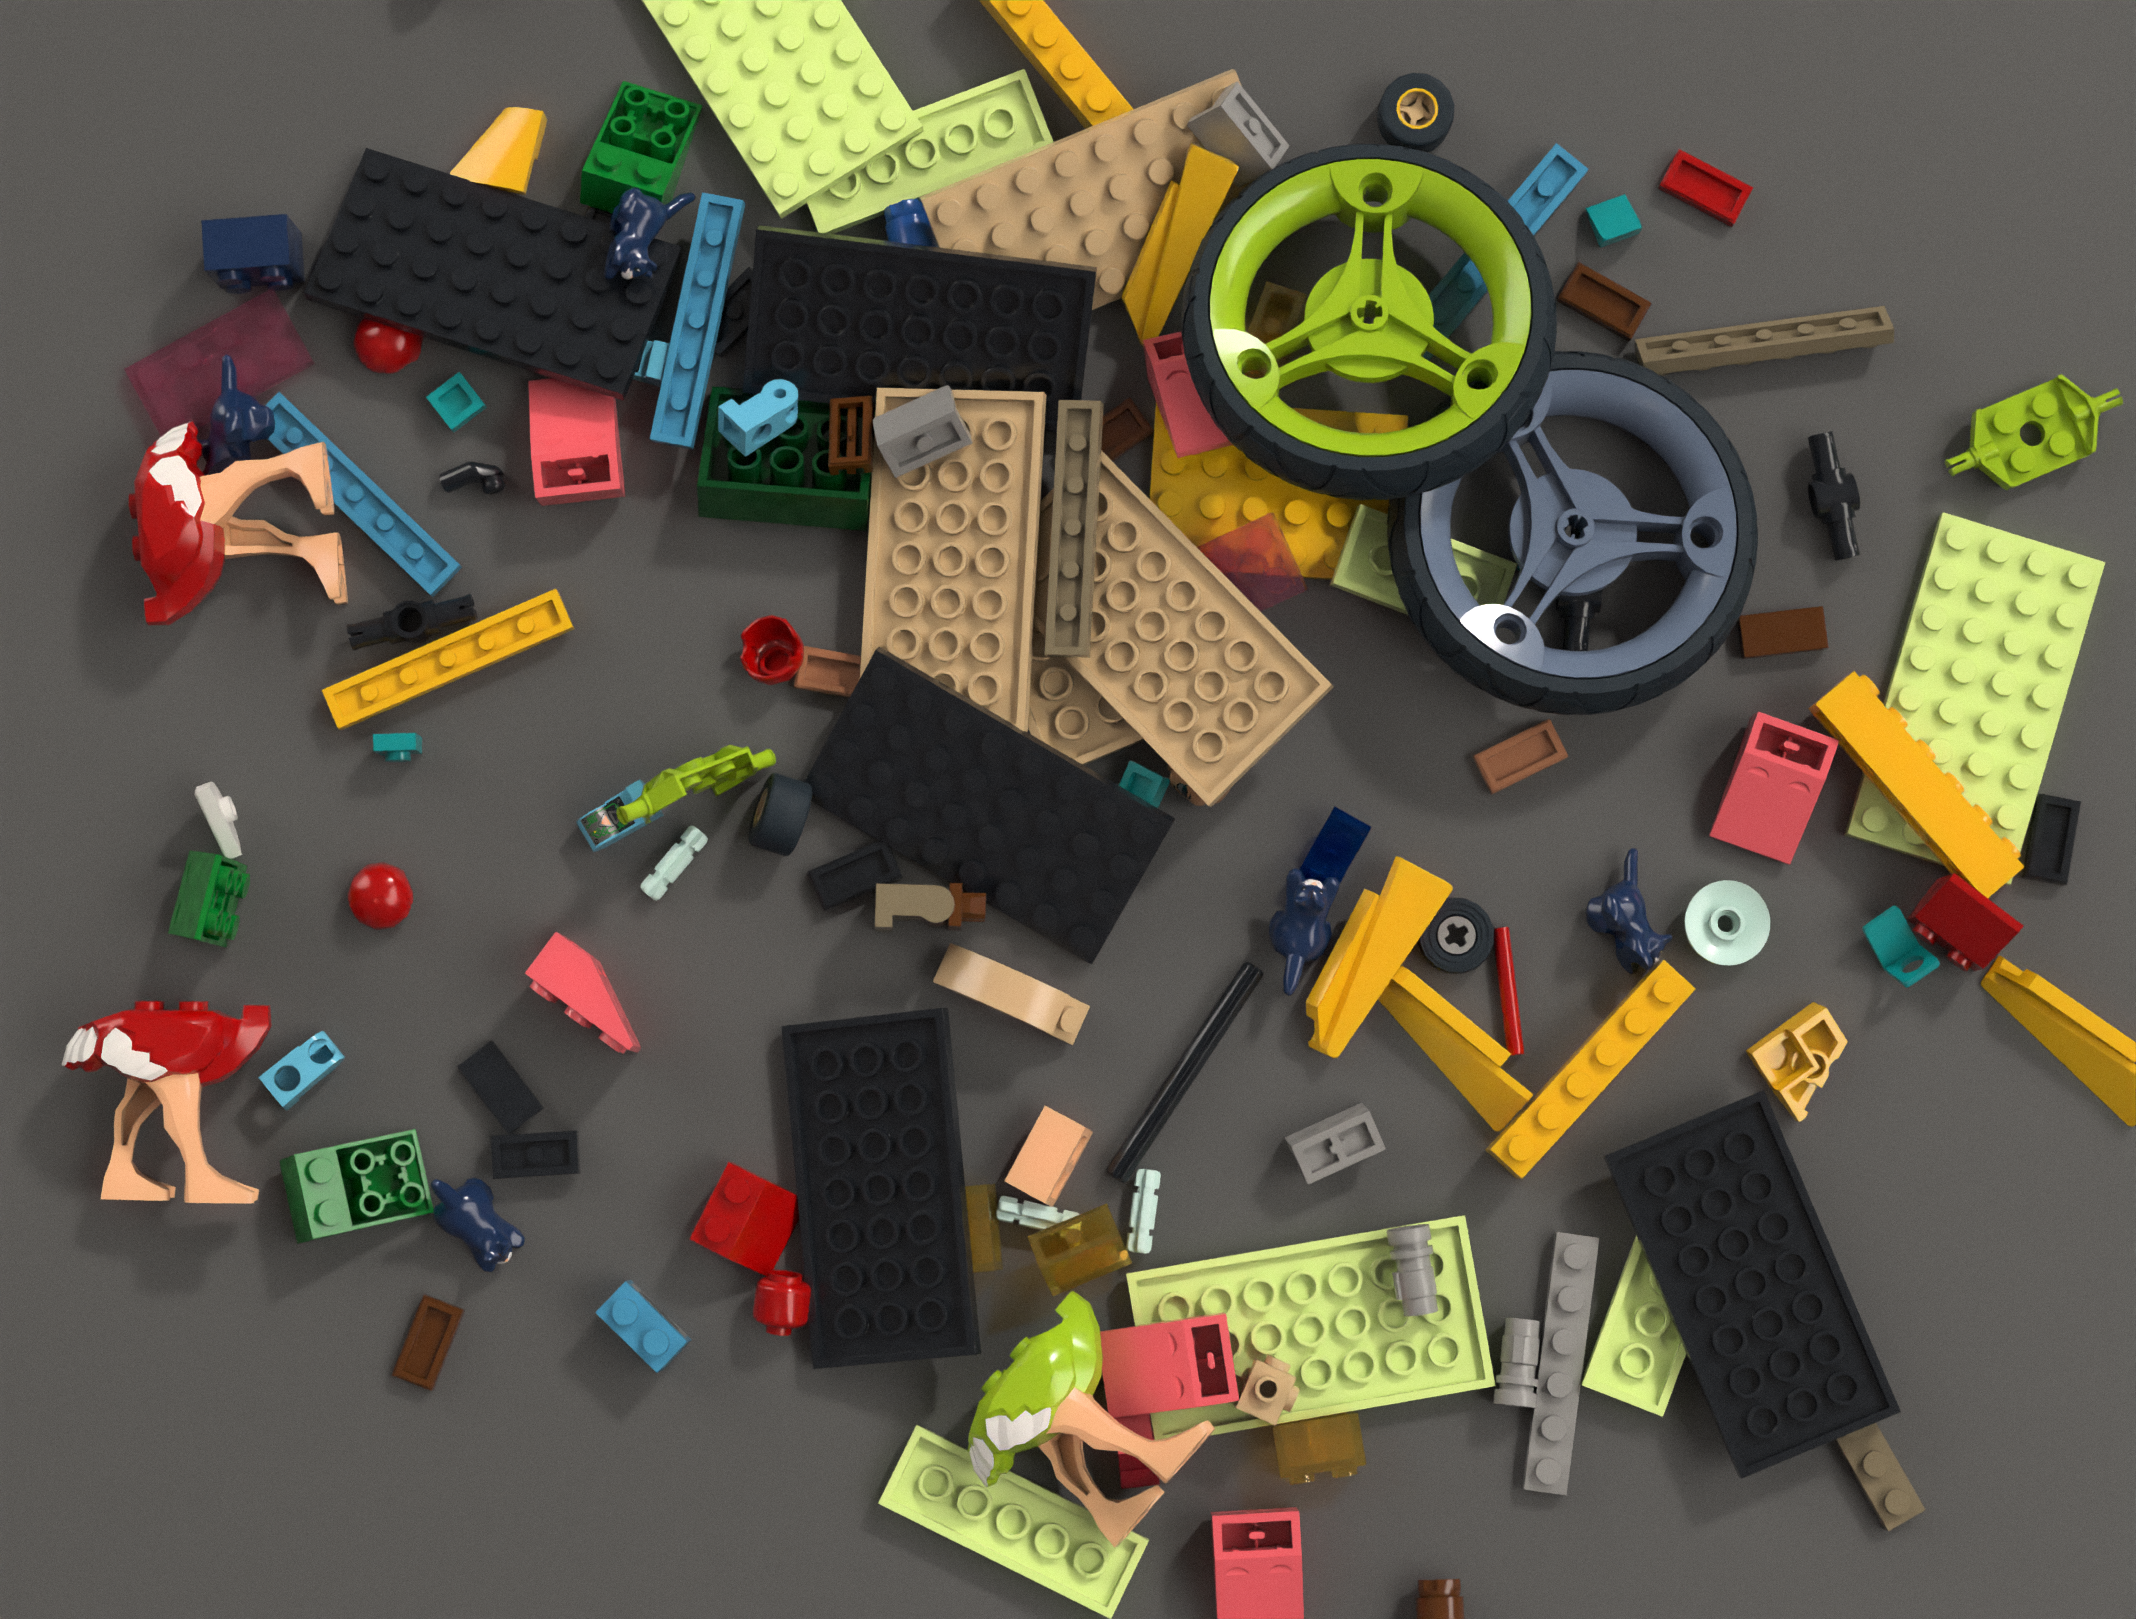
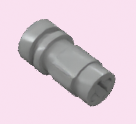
M1429 1224L1410 1225L1387 1230L1389 1246L1394 1248V1250L1390 1251V1256L1392 1260H1396L1397 1271L1392 1273L1397 1300H1402L1404 1316H1418L1437 1312V1290L1434 1270L1430 1262L1433 1246L1428 1245L1427 1242L1431 1240Z
M1505 1318L1500 1355L1501 1372L1500 1375H1496L1495 1383H1499V1389L1494 1390L1493 1404L1536 1408L1538 1394L1533 1393L1534 1387H1538L1539 1379H1535V1369L1538 1365L1540 1321Z

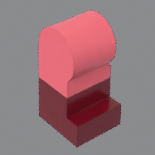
M1150 1413L1115 1418L1120 1424L1136 1434L1154 1440ZM1118 1451L1121 1489L1160 1485L1159 1478L1139 1459Z

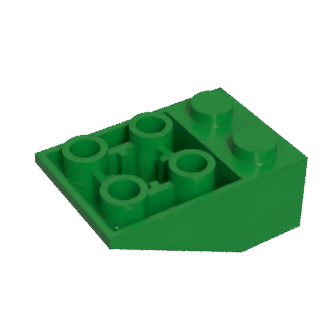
M623 81L582 169L580 203L612 213L614 208L619 205L621 195L631 188H639L644 195L655 197L664 205L672 201L703 105Z
M190 850L168 934L226 948L228 939L234 940L238 931L240 917L235 915L239 898L244 899L249 889L250 874L246 873L247 865L222 855Z
M416 1129L298 1153L279 1160L297 1244L426 1215L434 1211Z

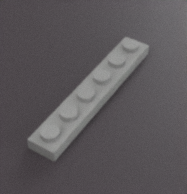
M1555 1232L1536 1379H1539L1538 1387H1535L1534 1393L1538 1394L1537 1406L1532 1408L1522 1484V1489L1567 1496L1600 1239L1597 1237Z

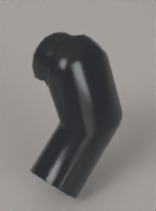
M469 461L440 474V483L448 493L471 483H482L483 492L490 495L499 493L505 488V482L502 479L504 473L496 465Z

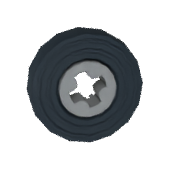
M1447 898L1419 938L1418 945L1423 957L1434 968L1448 974H1463L1478 968L1488 958L1494 944V927L1489 915L1477 903L1465 898ZM1452 924L1456 929L1462 926L1466 929L1467 934L1463 936L1465 945L1459 947L1456 943L1450 945L1446 943L1444 938L1449 935L1447 929L1449 925Z

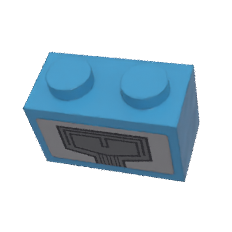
M631 1280L625 1281L595 1312L656 1373L661 1372L692 1340Z

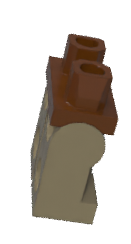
M950 883L949 890L938 885L876 884L875 930L876 932H893V921H922L930 927L938 928L948 924V931H961L962 922L985 923L986 893H962L963 883Z

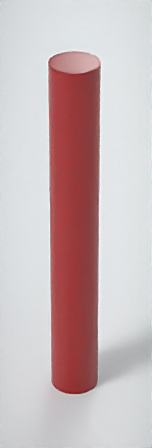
M1509 927L1494 928V950L1507 1051L1511 1053L1510 1056L1522 1055L1525 1053Z

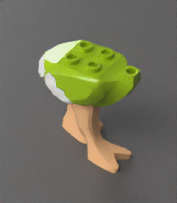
M1071 1291L1055 1309L1063 1319L1062 1323L1030 1339L1026 1336L1011 1352L1010 1357L1014 1362L1008 1369H1004L1002 1372L997 1370L982 1386L981 1390L986 1394L979 1401L969 1432L967 1451L970 1453L975 1473L984 1486L989 1487L997 1483L1001 1474H1007L1014 1464L1015 1453L1039 1447L1050 1459L1056 1478L1081 1500L1092 1514L1099 1530L1114 1547H1117L1161 1498L1164 1491L1158 1485H1155L1130 1498L1122 1500L1106 1498L1096 1486L1086 1468L1083 1441L1095 1450L1120 1451L1136 1457L1166 1484L1215 1430V1427L1207 1420L1172 1437L1150 1440L1120 1424L1106 1412L1093 1398L1102 1375L1103 1354L1100 1327L1091 1304L1075 1291Z

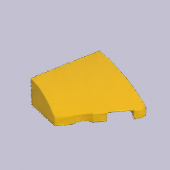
M520 107L505 108L453 168L450 174L470 180V182L526 195L534 159H538L547 123L544 112Z
M1812 1002L1747 1049L1746 1053L1790 1115L1800 1122L1808 1114L1805 1108L1817 1086L1823 1087L1829 1076L1831 1063L1840 1057L1848 1041L1828 1009Z

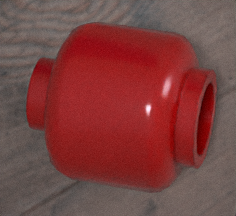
M771 1270L767 1277L761 1278L758 1281L753 1317L760 1324L766 1325L767 1333L789 1336L792 1329L802 1327L807 1323L811 1287L802 1280V1274L787 1270Z

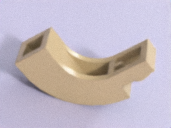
M952 943L949 944L933 980L934 983L1002 1012L1071 1045L1074 1044L1090 1008L1089 1005L1070 997L1054 987Z

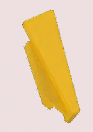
M1192 143L1188 150L1181 182L1177 183L1171 180L1121 297L1138 335L1139 343L1143 347V340L1159 337L1191 270L1192 262L1202 239L1215 220L1239 168L1230 159Z
M1396 856L1381 894L1378 895L1364 888L1305 1002L1306 1015L1314 1020L1315 1032L1311 1040L1308 1041L1310 1048L1334 1059L1339 1057L1452 892L1453 887L1451 884Z
M1997 956L1982 978L1981 986L2122 1121L2130 1127L2135 1126L2136 1042L2038 974L2028 969H2025L2023 972L2004 957Z
M1404 966L1398 969L1378 1000L1494 1131H1501L1533 1096L1529 1090L1500 1068L1511 1053Z

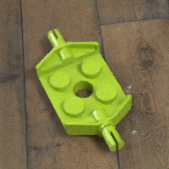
M2060 374L2048 382L1984 409H1977L1972 413L1970 448L1960 455L1946 459V468L1962 462V464L1948 470L1952 477L1972 467L1974 470L1979 468L2003 489L2009 490L2096 452L2099 416L2107 410L2123 405L2122 396L2106 402L2120 394L2119 390L2114 388L2095 398L2090 397L2064 375ZM2031 424L2040 430L2041 441L2038 445L2029 446L2022 441L2020 430L2023 425Z
M728 745L708 757L693 759L676 769L668 768L643 785L641 796L635 801L617 808V817L624 825L641 817L645 824L651 822L650 817L686 796V791L690 789L693 794H698L712 787L715 795L719 796L755 775L757 771L775 765V754L771 749H765L752 755L748 746L741 748Z

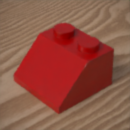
M1955 873L1936 879L1906 919L1915 926L1912 932L1918 938L1931 946L1935 942L1949 952L1946 958L1965 972L1970 968L1973 971L1984 969L2023 928L2021 923Z
M728 1162L690 1240L731 1261L768 1276L769 1271L774 1270L799 1221L797 1194L734 1162Z

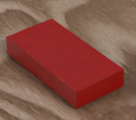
M1679 149L1658 189L1733 227L1753 187Z

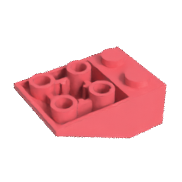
M1181 331L1143 340L1147 378L1177 458L1233 445L1216 426L1195 388L1184 354Z
M554 378L528 381L531 461L535 498L540 505L546 506L625 497L615 398Z
M1761 712L1755 713L1749 719L1709 837L1790 865L1826 781L1839 740Z
M555 932L525 972L527 976L534 980L529 987L549 1002L556 1003L558 999L568 1005L564 1013L581 1026L588 1029L593 1024L603 1031L598 1038L618 1053L624 1054L627 1049L638 1053L641 1046L600 961L566 936Z
M1222 1312L1100 1331L1103 1354L1102 1375L1108 1413L1113 1418L1239 1401L1226 1313Z
M1297 1507L1210 1512L1217 1619H1304L1300 1516Z

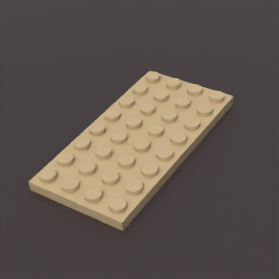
M1231 69L919 197L939 248L1097 267L1092 310L1120 299L1171 180L1177 183L1181 182L1191 143L1206 149L1189 129L1187 123L1192 117L1211 108L1226 87L1237 81L1241 85L1237 72ZM1232 182L1217 216L1251 182L1241 187L1236 186Z
M877 388L875 417L937 389ZM952 390L956 409L970 432L972 444L895 478L877 446L874 432L860 678L875 650L880 646L1028 733L1047 395L1044 392Z
M1101 450L1090 658H1065L1208 806L1212 807L1334 686ZM1054 488L1040 502L1034 626L1044 636L1046 635Z

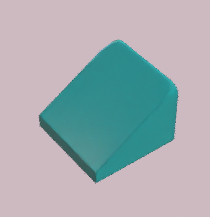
M1625 194L1585 209L1600 248L1638 235L1642 230L1640 220Z

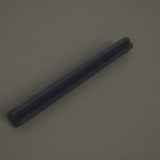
M1245 962L1109 1166L1108 1173L1112 1177L1123 1183L1128 1181L1263 977L1261 969L1250 962Z

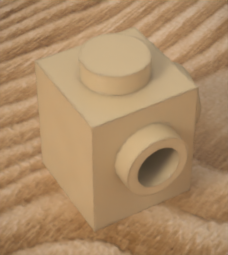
M1268 1354L1264 1362L1255 1358L1239 1393V1401H1236L1234 1404L1235 1408L1276 1426L1282 1410L1291 1411L1300 1391V1388L1294 1386L1296 1377L1288 1373L1291 1365Z

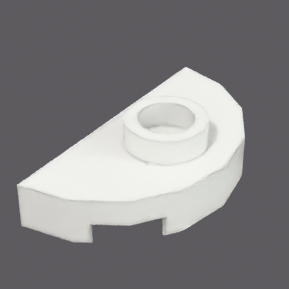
M214 782L197 786L194 795L223 855L230 859L242 855L240 842L233 821L238 820V816L231 797H222Z

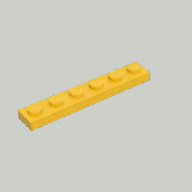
M553 589L327 687L322 692L338 729L343 730L574 630V626L558 590Z

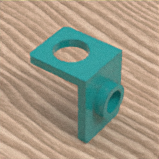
M1897 906L1890 907L1862 927V931L1884 971L1904 987H1910L1940 966L1938 959L1918 943L1903 913ZM1917 960L1923 961V964L1918 969L1908 973L1902 972L1909 963Z

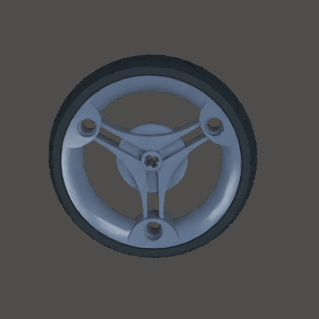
M1555 351L1548 379L1537 403L1528 412L1529 416L1522 424V427L1497 452H1504L1521 490V495L1512 509L1508 524L1509 546L1515 562L1520 568V572L1505 604H1485L1480 606L1465 585L1456 565L1451 544L1450 524L1455 495L1463 477L1432 491L1422 492L1409 497L1389 499L1387 517L1388 549L1392 573L1400 598L1410 619L1436 655L1447 663L1454 672L1493 697L1518 707L1559 715H1593L1636 706L1656 698L1664 692H1668L1696 673L1718 651L1740 617L1751 588L1758 547L1757 512L1746 470L1735 447L1717 421L1689 393L1651 369L1625 359H1614L1609 355L1583 351ZM1472 381L1468 384L1469 387L1477 390L1488 388L1481 381ZM1447 396L1444 402H1441L1427 416L1424 422L1450 408L1452 397ZM1552 416L1587 417L1607 422L1633 434L1652 448L1671 469L1686 496L1690 508L1684 517H1674L1635 510L1631 508L1623 493L1604 477L1585 470L1569 469L1549 444L1540 427L1544 418ZM1527 442H1530L1547 473L1538 479L1520 449ZM1568 526H1571L1570 531L1574 527L1578 529L1580 535L1577 539H1574L1575 534H1572L1571 537L1567 536L1565 530ZM1637 531L1675 533L1673 544L1637 542ZM1690 534H1701L1707 540L1709 547L1699 548L1694 545ZM1646 560L1676 561L1679 571L1686 580L1685 584L1669 610L1643 633L1619 645L1600 650L1566 651L1544 646L1543 639L1535 624L1544 611L1560 595L1582 596L1600 591L1613 583L1623 573L1629 562ZM1529 580L1547 590L1530 618L1512 608ZM1496 629H1509L1513 632L1516 643L1506 644L1501 642L1496 636Z

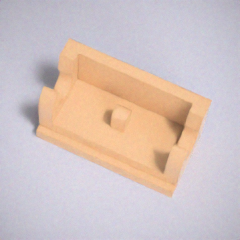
M1044 1106L1004 1182L1053 1207L1093 1132L1053 1109Z

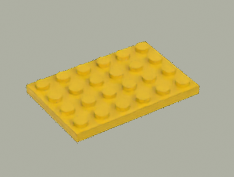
M1156 402L1149 499L1222 573L1332 580L1357 506L1362 504L1388 514L1389 499L1353 500L1335 498L1326 494L1305 490L1268 473L1248 459L1234 445L1177 458ZM1292 408L1317 423L1347 432L1385 433L1408 428L1407 415Z

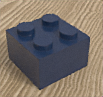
M287 214L201 220L204 271L221 289L226 288L227 293L251 292V286L268 285L269 290L283 291L292 289L293 283L305 282L302 233Z

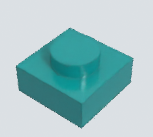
M460 372L426 397L453 433L487 408Z
M417 733L373 734V751L379 755H385V762L411 761V754H422V737Z
M1130 760L1119 786L1158 808L1168 788L1170 779Z

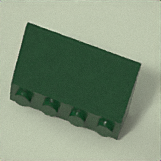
M712 386L697 482L698 517L867 531L872 472L864 473L863 468H856V474H847L846 469L839 470V475H830L828 467L830 404L798 400V418L796 423L745 457L718 431V406L731 398L738 405H741L756 394L742 393L743 389ZM858 407L856 456H862L863 408ZM848 408L841 409L840 457H847Z

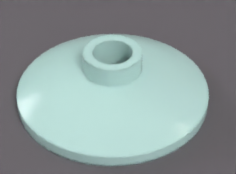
M1732 880L1717 881L1703 887L1689 902L1684 919L1685 932L1692 948L1705 960L1723 966L1738 965L1752 959L1764 947L1770 932V914L1762 897L1748 885ZM1721 916H1727L1731 919L1732 928L1729 932H1723L1719 929L1718 919Z

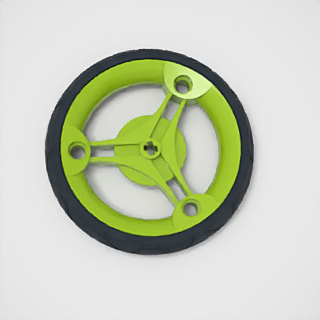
M1351 144L1329 147L1319 150L1318 153L1315 151L1306 153L1264 173L1239 192V196L1233 198L1213 221L1195 255L1190 268L1192 271L1188 274L1184 288L1181 317L1184 354L1191 379L1204 407L1216 426L1238 450L1242 451L1248 459L1268 473L1281 478L1289 484L1314 493L1353 500H1388L1432 491L1460 479L1464 473L1469 474L1492 458L1511 440L1528 418V412L1534 408L1541 396L1551 369L1557 336V312L1551 276L1544 255L1534 235L1524 224L1522 217L1494 188L1467 169L1433 154L1402 146ZM1375 201L1383 205L1372 207L1366 204V202ZM1335 215L1341 222L1355 229L1348 261L1327 272L1316 283L1306 303L1304 322L1283 336L1264 344L1245 330L1247 298L1258 269L1268 255L1295 231L1309 223ZM1411 218L1419 220L1449 237L1472 260L1480 272L1490 296L1493 317L1490 345L1482 347L1471 354L1452 343L1433 327L1434 313L1427 291L1413 274L1396 264L1392 230L1403 226ZM1363 231L1371 233L1383 232L1382 260L1362 259ZM1364 318H1374L1373 324L1364 323ZM1309 345L1311 353L1282 367H1278L1277 359ZM1428 351L1457 368L1458 371L1454 376L1422 356ZM1258 370L1264 374V377L1254 379L1245 376L1244 373ZM1331 371L1342 378L1362 383L1383 382L1403 374L1434 386L1452 397L1450 408L1414 427L1385 433H1356L1330 428L1301 415L1279 398V389L1296 380ZM1472 381H1481L1488 388L1477 390L1469 387L1468 384Z

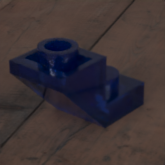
M1334 806L1299 868L1305 879L1323 882L1328 877H1336L1341 883L1372 827Z

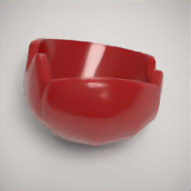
M364 318L357 326L353 345L358 360L370 371L380 374H393L400 372L405 366L418 360L421 354L423 337Z
M774 615L757 618L743 630L741 634L743 652L740 660L748 675L756 682L774 685L789 681L801 667L804 660V644L799 634L786 619Z
M385 862L368 864L354 875L348 891V902L353 915L361 924L375 930L393 928L408 916L413 903V890L405 872L399 867Z

